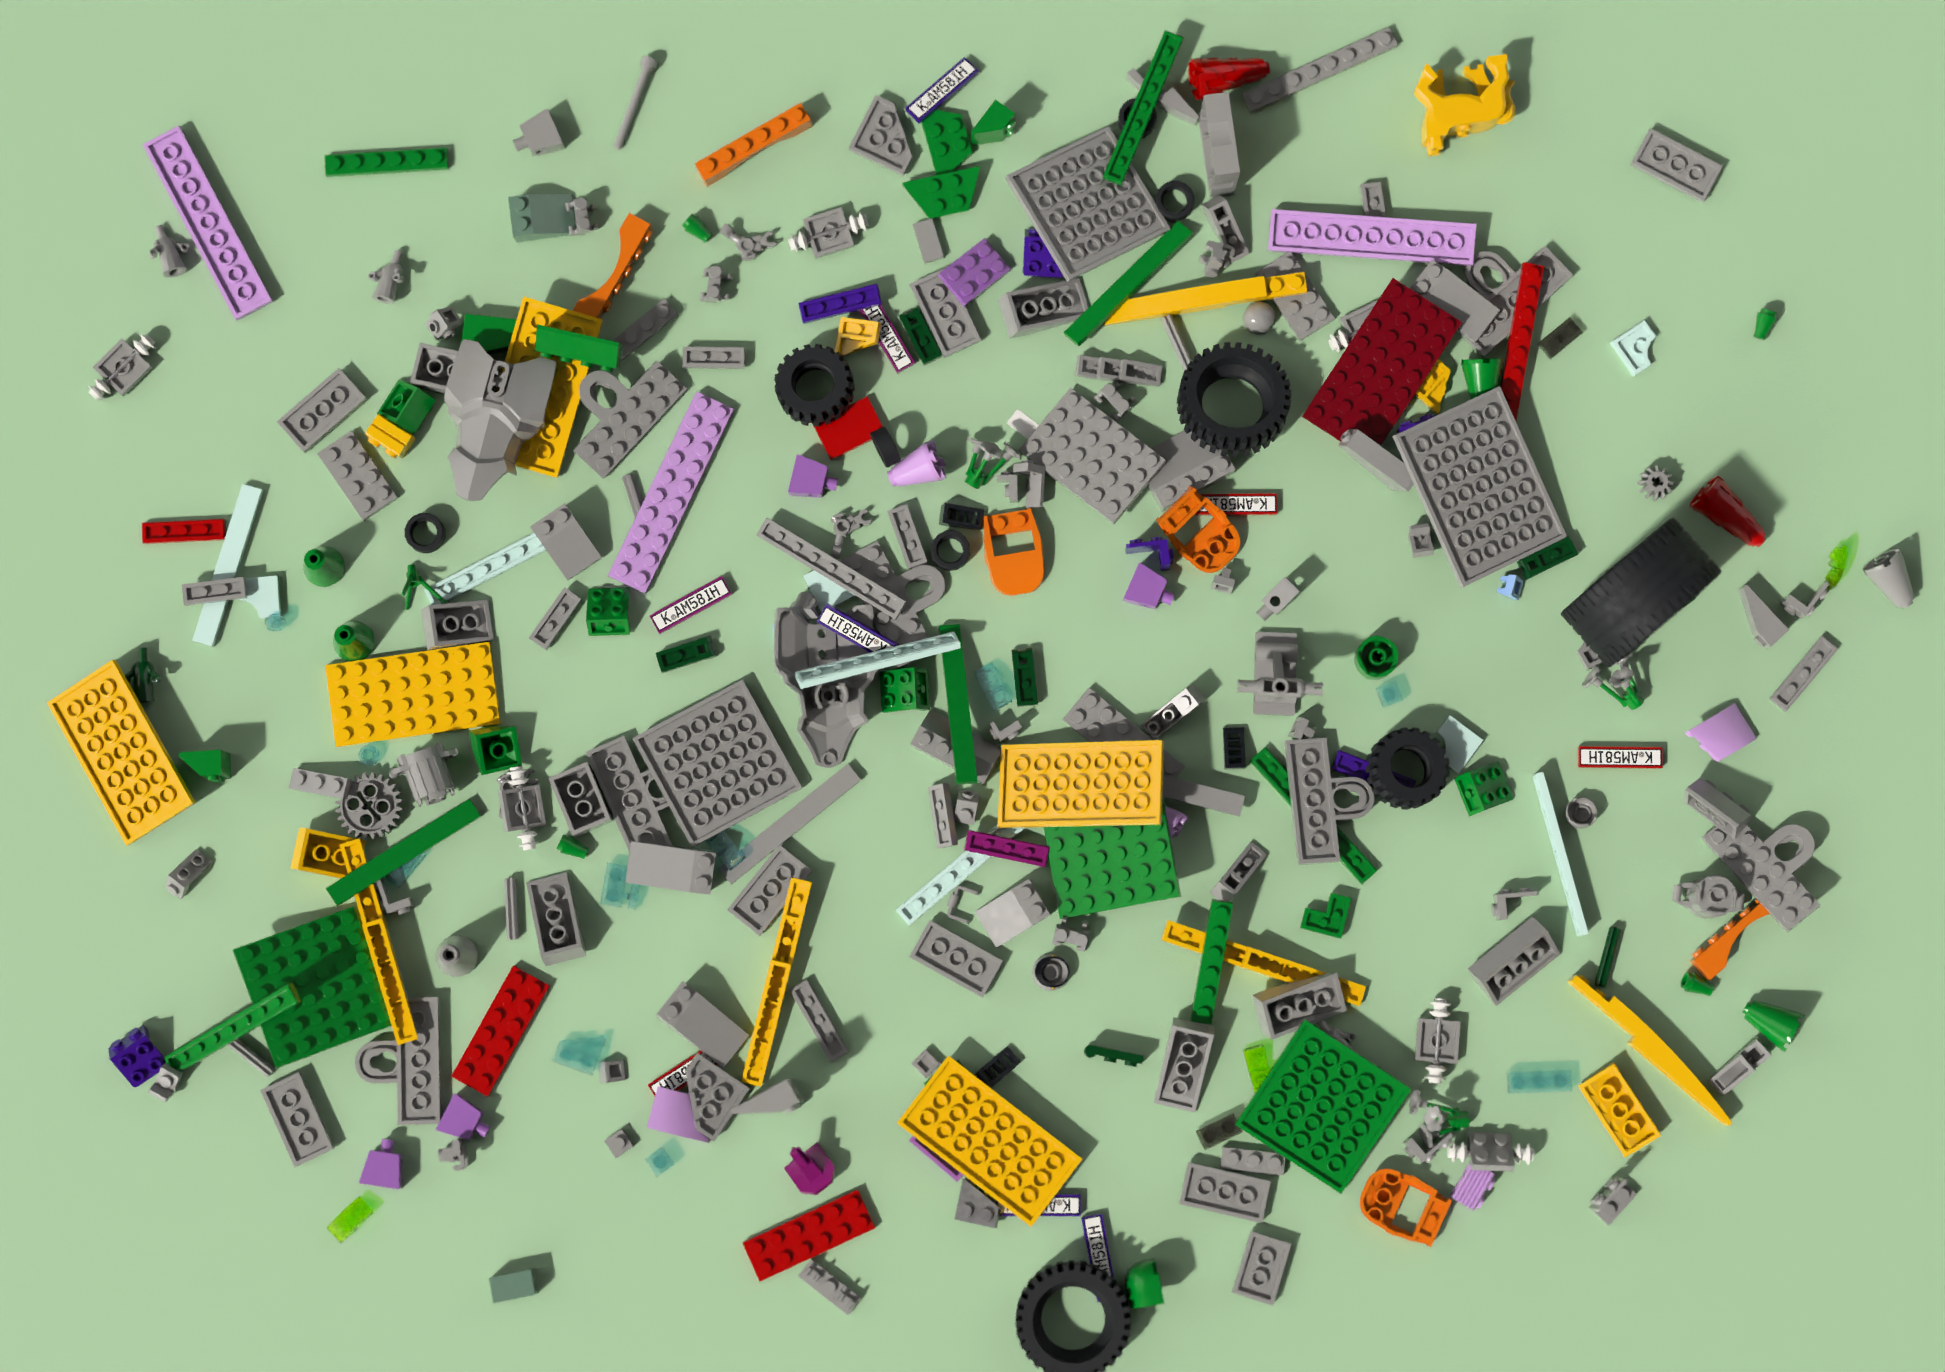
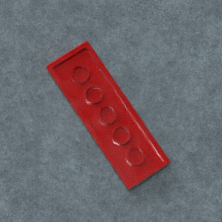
M512 966L451 1077L489 1097L550 985L516 966Z
M855 1190L743 1242V1246L758 1280L761 1282L875 1229V1226L859 1190Z

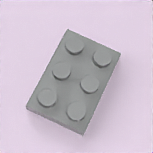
M1250 1231L1232 1293L1273 1305L1291 1243Z

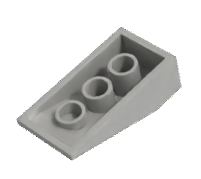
M1434 260L1430 261L1410 287L1414 292L1460 320L1462 323L1457 332L1474 343L1479 340L1500 312L1496 306Z
M1080 278L1069 282L1061 281L1006 292L998 300L1010 339L1072 323L1088 309Z
M631 841L625 882L710 895L716 853L710 850Z
M567 872L526 882L540 955L544 964L550 966L587 956Z
M1336 971L1272 987L1252 995L1261 1031L1271 1040L1296 1031L1304 1018L1314 1024L1347 1011Z
M683 981L656 1014L660 1021L723 1069L749 1037L748 1033Z
M1173 1017L1154 1103L1195 1112L1214 1038V1026Z

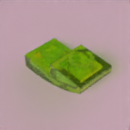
M1844 544L1838 548L1835 547L1829 555L1831 560L1828 565L1832 568L1824 578L1829 583L1827 587L1829 590L1836 588L1845 569L1847 546Z
M1263 1044L1242 1049L1254 1093L1270 1071Z
M359 1196L327 1226V1230L341 1244L357 1230L361 1223L373 1214V1210Z

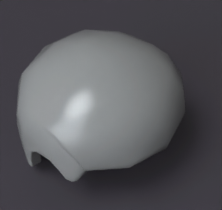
M1254 301L1248 305L1244 312L1243 323L1245 328L1249 332L1258 335L1268 332L1275 320L1274 310L1266 302Z
M1574 798L1566 806V818L1575 828H1587L1598 817L1596 805L1588 798Z

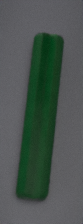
M1617 927L1609 928L1594 984L1601 988L1607 986L1621 934V929Z

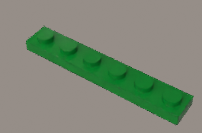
M447 148L325 155V175L327 177L448 170Z
M1211 899L1190 1020L1193 1022L1212 1024L1233 902Z

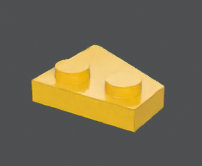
M841 317L835 353L839 352L842 356L878 344L881 323Z
M1439 359L1415 393V396L1435 414L1440 412L1442 397L1446 390V382L1451 371Z

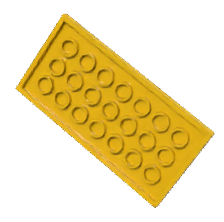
M523 296L505 362L517 364L541 357L540 352L535 351L537 324L598 338L603 319ZM553 355L550 360L556 362L557 370L546 408L545 427L522 444L515 466L558 478L580 403L579 385L581 380L588 374L590 368L581 366V362L573 360L572 363L560 361L561 357Z
M490 642L325 665L336 747L501 724Z
M111 660L47 702L126 846L133 844L196 803L116 660Z
M1164 741L1001 745L998 827L1162 825Z
M950 1056L946 1057L897 1122L902 1128L1030 1227H1032L1082 1160L1081 1157Z

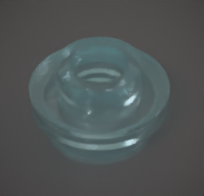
M271 614L265 618V625L270 631H281L286 624L285 618L279 614Z
M366 745L360 749L358 757L362 764L372 766L378 762L380 754L376 747ZM368 752L373 754L371 759L366 758Z

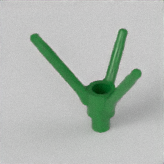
M414 564L407 566V581L401 593L402 596L406 595L405 610H409L412 588L420 584L440 602L447 604V601L419 576V572L416 571Z

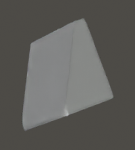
M624 1059L598 1063L600 1083L626 1080Z

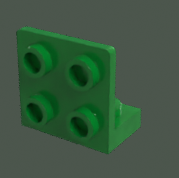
M628 587L588 589L586 623L589 636L630 635L628 617L630 591Z
M912 667L880 672L881 708L883 713L905 710H930L928 669Z
M1498 761L1454 778L1469 817L1514 799Z

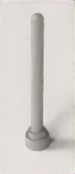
M643 56L641 59L642 71L614 144L617 150L623 146L649 73L656 69L658 61L651 57Z

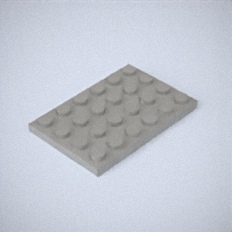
M1072 388L1067 391L1019 449V452L1029 460H1033L1034 464L1045 466V472L1113 525H1115L1166 463L1163 457Z

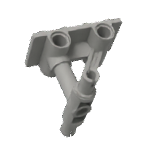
M1256 632L1254 680L1238 679L1237 693H1254L1253 713L1255 715L1294 716L1297 698H1301L1303 695L1322 696L1323 682H1304L1302 679H1296V663L1298 659L1296 633Z

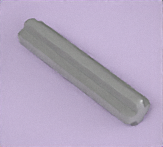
M1166 315L1162 318V323L1183 370H1187V366L1192 359L1172 315Z
M627 474L622 477L634 518H636L642 505V500L634 475Z
M506 878L504 880L507 939L516 940L519 938L516 879Z
M240 1039L228 1045L266 1077L271 1076L274 1072L275 1067Z

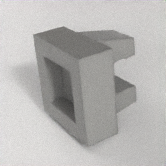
M1223 567L1221 576L1215 575L1211 589L1231 594L1235 579L1230 578L1231 569Z
M1297 717L1288 736L1295 740L1301 739L1302 736L1309 739L1313 737L1315 730L1307 727L1309 720Z

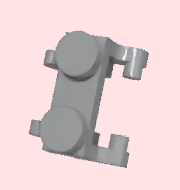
M586 198L573 199V202L565 203L567 212L574 208L577 227L574 230V226H569V236L585 235V233L598 230V224L589 226L590 222L588 219V212L596 209L595 204L587 206Z
M1209 240L1205 249L1207 251L1211 249L1212 255L1211 257L1200 255L1199 262L1205 265V275L1214 278L1217 276V272L1223 262V268H1227L1230 263L1229 259L1225 256L1227 251L1230 252L1228 257L1232 258L1235 250L1230 245Z
M718 266L704 268L703 277H708L709 274L707 295L706 292H701L700 301L716 303V301L730 300L731 295H720L722 280H732L733 275H722L724 274V269Z
M1119 381L1115 386L1110 383L1106 384L1094 397L1100 404L1103 402L1102 397L1104 396L1119 412L1118 415L1115 413L1111 415L1115 422L1128 413L1132 408L1131 404L1135 401L1133 396L1129 401L1125 400L1116 391L1122 385Z
M1063 916L1061 925H1056L1052 944L1060 946L1061 942L1077 945V950L1085 952L1089 937V931H1085L1087 921H1083L1081 930L1065 927L1067 917Z
M464 1139L453 1140L452 1147L438 1149L440 1162L460 1161V1165L453 1166V1169L457 1171L468 1167V1153L465 1148Z

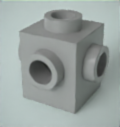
M449 306L432 312L430 314L431 318L426 322V326L436 340L442 338L447 340L456 334V329L463 322L453 307Z

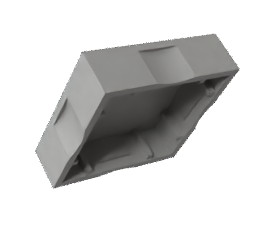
M1229 92L1204 95L1202 109L1199 114V127L1209 196L1233 195L1240 175Z

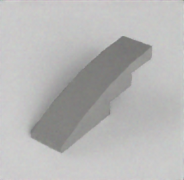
M1134 68L1127 73L1126 79L1139 91L1144 79ZM1173 87L1167 92L1162 89L1156 105L1173 116L1196 125L1199 121V116Z
M1078 355L1075 376L1159 387L1162 366L1127 359L1117 360L1106 357L1095 358Z

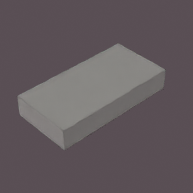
M932 218L913 224L924 264L943 259L944 255Z

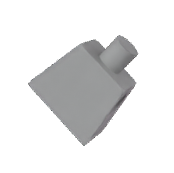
M548 108L521 124L520 128L524 136L513 140L517 152L529 147L533 156L565 149Z
M1284 577L1261 600L1264 605L1256 613L1266 621L1273 613L1278 615L1300 591ZM1275 597L1280 598V603L1277 606H1273L1271 603Z

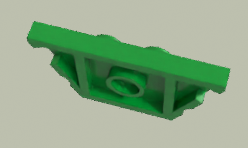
M935 110L921 122L936 175L955 171L963 161L972 156L971 146L961 114Z
M977 166L903 182L902 185L929 219L965 212L970 209L980 168Z

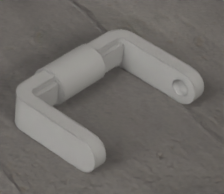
M957 886L954 895H950L947 904L949 906L947 916L969 924L968 920L953 916L951 913L953 908L956 907L959 890L978 895L979 892Z

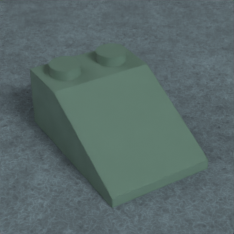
M525 194L508 197L512 232L516 243L569 236V226H574V230L576 229L574 208L567 212L565 203L573 202L572 194Z

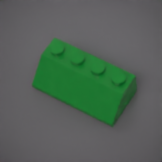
M537 324L535 351L540 352L541 357L552 359L554 355L561 357L560 361L572 363L573 360L581 362V366L592 368L594 364L601 366L600 370L613 372V369L619 370L624 348L619 342Z

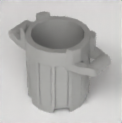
M442 742L436 743L437 746L422 749L407 756L405 754L400 755L397 759L399 767L392 768L389 776L394 779L397 776L406 775L414 800L418 803L419 807L422 806V801H425L427 806L445 800L444 795H447L448 792H450L451 796L455 795V786L445 760L456 758L458 754L456 748L445 751Z
M1713 875L1699 878L1690 883L1674 885L1672 901L1689 909L1697 917L1707 919L1724 916L1728 912L1743 910L1745 894L1736 890L1728 878ZM1682 888L1687 889L1686 901L1681 900Z

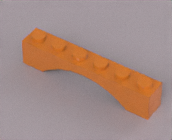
M799 103L696 162V169L708 187L724 178L738 165L758 152L778 142L795 137L811 128V119L802 104Z
M631 213L627 215L619 229L621 239L620 255L614 272L596 292L578 300L572 311L601 319L604 312L607 313L613 304L611 300L614 295L620 293L623 287L622 281L625 277H629L633 269V262L635 259L638 260L643 252L641 248L645 242L648 243L653 235L651 224Z
M1755 899L1756 904L1752 908L1748 906L1739 913L1741 917L1738 920L1728 922L1723 927L1725 929L1724 932L1720 935L1717 933L1708 940L1709 944L1704 949L1700 947L1692 953L1693 958L1690 960V963L1705 980H1711L1726 967L1732 944L1744 928L1756 919L1770 914L1757 899Z

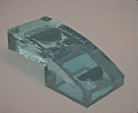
M993 663L974 671L994 711L1012 702Z
M725 831L706 840L730 871L746 858Z

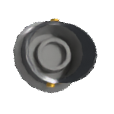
M1046 954L1035 961L1032 975L1035 983L1040 988L1053 991L1062 988L1068 982L1070 968L1066 960L1061 956Z

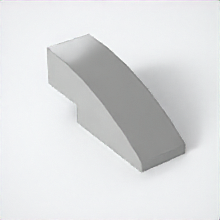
M1757 1036L1726 1062L1708 1081L1723 1097L1753 1073L1755 1068L1772 1056V1052Z

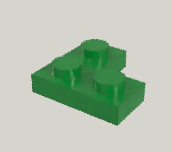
M1330 893L1326 912L1305 908L1300 928L1341 939L1351 898Z

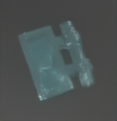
M607 863L600 904L622 907L623 899L629 900V909H636L637 901L639 902L640 895H638L640 885L632 884L630 894L624 893L627 874L626 865Z

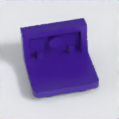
M1035 227L1025 229L1023 274L1025 276L1062 277V272Z
M1153 537L1148 542H1142V539L1130 540V544H1126V554L1158 551L1161 571L1169 570L1170 564H1173V549L1168 548L1167 539L1163 540L1162 537Z
M144 1025L132 1029L126 1037L114 1041L108 1048L109 1059L133 1087H138L159 1073L160 1068L166 1064L164 1056L151 1042L149 1031Z

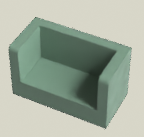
M533 1268L489 1278L493 1303L538 1294Z

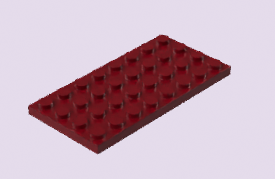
M1392 278L1302 417L1340 442L1341 436L1345 431L1358 429L1381 446L1462 322Z

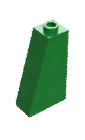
M465 314L462 341L466 339L479 342L489 355L507 352L517 319Z

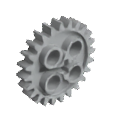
M365 772L362 774V779L355 775V782L351 781L347 800L335 801L336 804L340 805V808L336 809L335 812L341 813L337 820L345 821L341 826L342 828L349 826L347 833L352 834L355 831V837L357 838L363 834L364 840H367L370 834L371 838L375 840L377 833L380 837H384V830L391 833L390 825L397 827L394 820L402 818L397 815V812L404 811L403 808L398 807V804L404 801L397 799L402 794L400 791L394 792L397 785L392 784L389 786L391 779L387 778L383 782L384 775L380 774L376 779L374 772L370 774V778H368ZM370 786H374L376 789L372 797H368L366 792ZM359 791L362 793L366 801L373 803L371 807L381 817L380 821L377 820L376 816L371 810L366 809L368 806L358 796L357 793ZM358 799L359 807L352 810L350 807L351 801ZM383 802H387L389 807L385 813H381L379 810ZM370 815L372 823L369 826H364V817Z

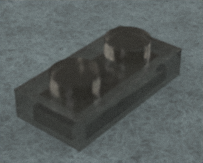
M1569 317L1537 345L1551 360L1583 332Z
M1234 1113L1195 1131L1204 1150L1242 1133L1241 1128L1235 1125L1237 1119Z

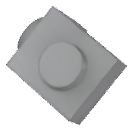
M1430 524L1409 526L1408 540L1413 558L1433 555L1434 549L1430 537Z
M1017 720L999 731L995 723L991 722L989 732L994 740L999 739L1000 742H1003L1009 738L1011 741L1020 735L1019 731L1022 729V726Z
M971 790L959 791L954 822L974 825L979 794Z

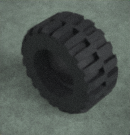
M810 344L804 345L802 350H799L798 347L792 350L794 354L791 356L787 354L783 358L784 363H779L777 367L778 374H775L774 378L776 383L774 386L775 392L784 412L787 415L789 414L794 421L797 422L799 420L802 425L806 426L812 423L814 427L820 426L821 422H825V425L831 424V419L834 417L836 420L841 418V412H847L849 409L848 403L853 401V391H855L852 372L847 361L843 359L839 352L835 353L833 348L827 346L824 349L822 344H815V348H811ZM823 370L828 372L833 378L834 385L831 392L821 400L807 401L800 398L796 392V384L799 378L808 371Z
M1405 727L1385 735L1371 748L1372 753L1368 755L1366 760L1369 762V765L1366 766V773L1370 775L1367 781L1369 785L1373 784L1375 788L1372 790L1375 795L1379 794L1381 796L1380 800L1383 803L1389 802L1391 803L1390 807H1401L1402 810L1415 809L1431 802L1441 794V789L1445 788L1447 784L1445 779L1450 774V770L1446 769L1450 762L1449 758L1444 757V753H1446L1445 748L1438 746L1440 741L1436 737L1430 738L1431 733L1427 731L1420 732L1419 728L1413 727L1408 729ZM1397 751H1411L1422 761L1424 778L1418 786L1406 787L1400 784L1393 776L1391 760Z

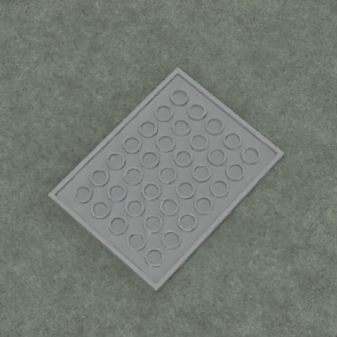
M1500 386L1392 436L1460 588L1567 537Z

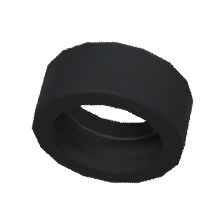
M1136 98L1126 101L1119 110L1118 124L1121 131L1126 123V114L1132 108ZM1155 108L1142 138L1151 134L1155 128L1157 119Z
M1169 181L1159 188L1155 204L1164 219L1177 222L1185 219L1191 213L1194 205V195L1187 184L1181 181ZM1179 190L1185 195L1187 203L1182 211L1172 213L1164 207L1163 197L1168 191Z
M883 426L870 433L875 448L887 468L901 461L898 450L886 427Z
M419 513L412 516L407 522L405 538L415 551L432 553L443 545L445 528L443 523L434 515ZM423 521L433 523L437 529L436 539L428 545L418 544L413 537L415 526Z
M954 530L938 534L931 546V554L935 564L947 571L958 570L963 567L970 556V546L966 537ZM955 539L960 542L963 553L959 560L949 563L941 559L938 549L944 540Z

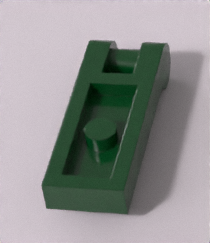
M917 306L912 308L911 312L898 315L924 366L942 357ZM917 320V323L910 325L909 321Z
M1568 536L1517 561L1519 568L1522 567L1525 573L1523 574L1525 580H1528L1577 556L1578 552ZM1532 561H1534L1537 566V568L1533 570L1529 565V563Z
M704 637L655 653L661 673L717 657L716 650H713L711 644L713 643L712 637ZM704 646L705 652L699 654L698 647Z
M1026 648L1023 651L1012 649L1017 707L1038 705L1032 648ZM1027 658V664L1019 665V659Z
M1088 1045L1084 1049V1054L1088 1058L1099 1055L1104 1056V1061L1116 1063L1117 1059L1124 1060V1065L1137 1067V1063L1142 1064L1143 1055L1094 1045Z

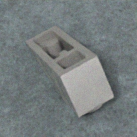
M1218 195L1201 204L1220 243L1234 248L1235 253L1232 258H1229L1230 262L1232 263L1250 254L1227 200Z
M1747 584L1739 589L1755 642L1762 648L1765 647L1767 649L1771 647L1789 629Z
M1251 841L1210 893L1218 900L1231 901L1267 854Z

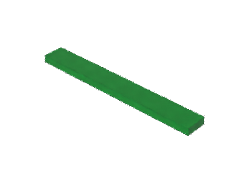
M1167 30L1164 31L1107 165L1103 179L1122 186L1184 37Z
M1177 221L1169 231L1152 245L1064 331L1065 336L1080 347L1193 236L1192 231Z
M960 624L939 625V635L955 632L961 645L959 649L941 653L956 785L974 784L978 780Z
M1264 747L1250 760V763L1291 807L1287 770ZM1336 825L1340 862L1362 885L1378 870Z
M468 799L328 886L326 890L338 907L476 821L481 815L471 800Z
M293 983L283 986L164 1057L166 1064L183 1072L302 1002Z

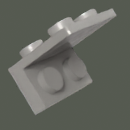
M1610 1178L1604 1185L1606 1189L1601 1194L1597 1193L1590 1201L1592 1204L1589 1208L1607 1225H1610L1637 1195L1626 1184L1628 1181L1625 1178Z

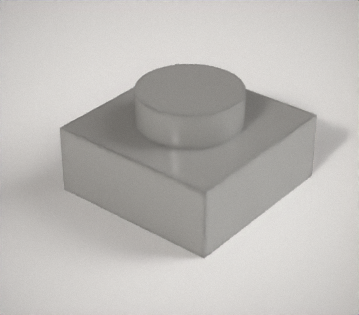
M623 1129L604 1141L615 1158H618L634 1147Z

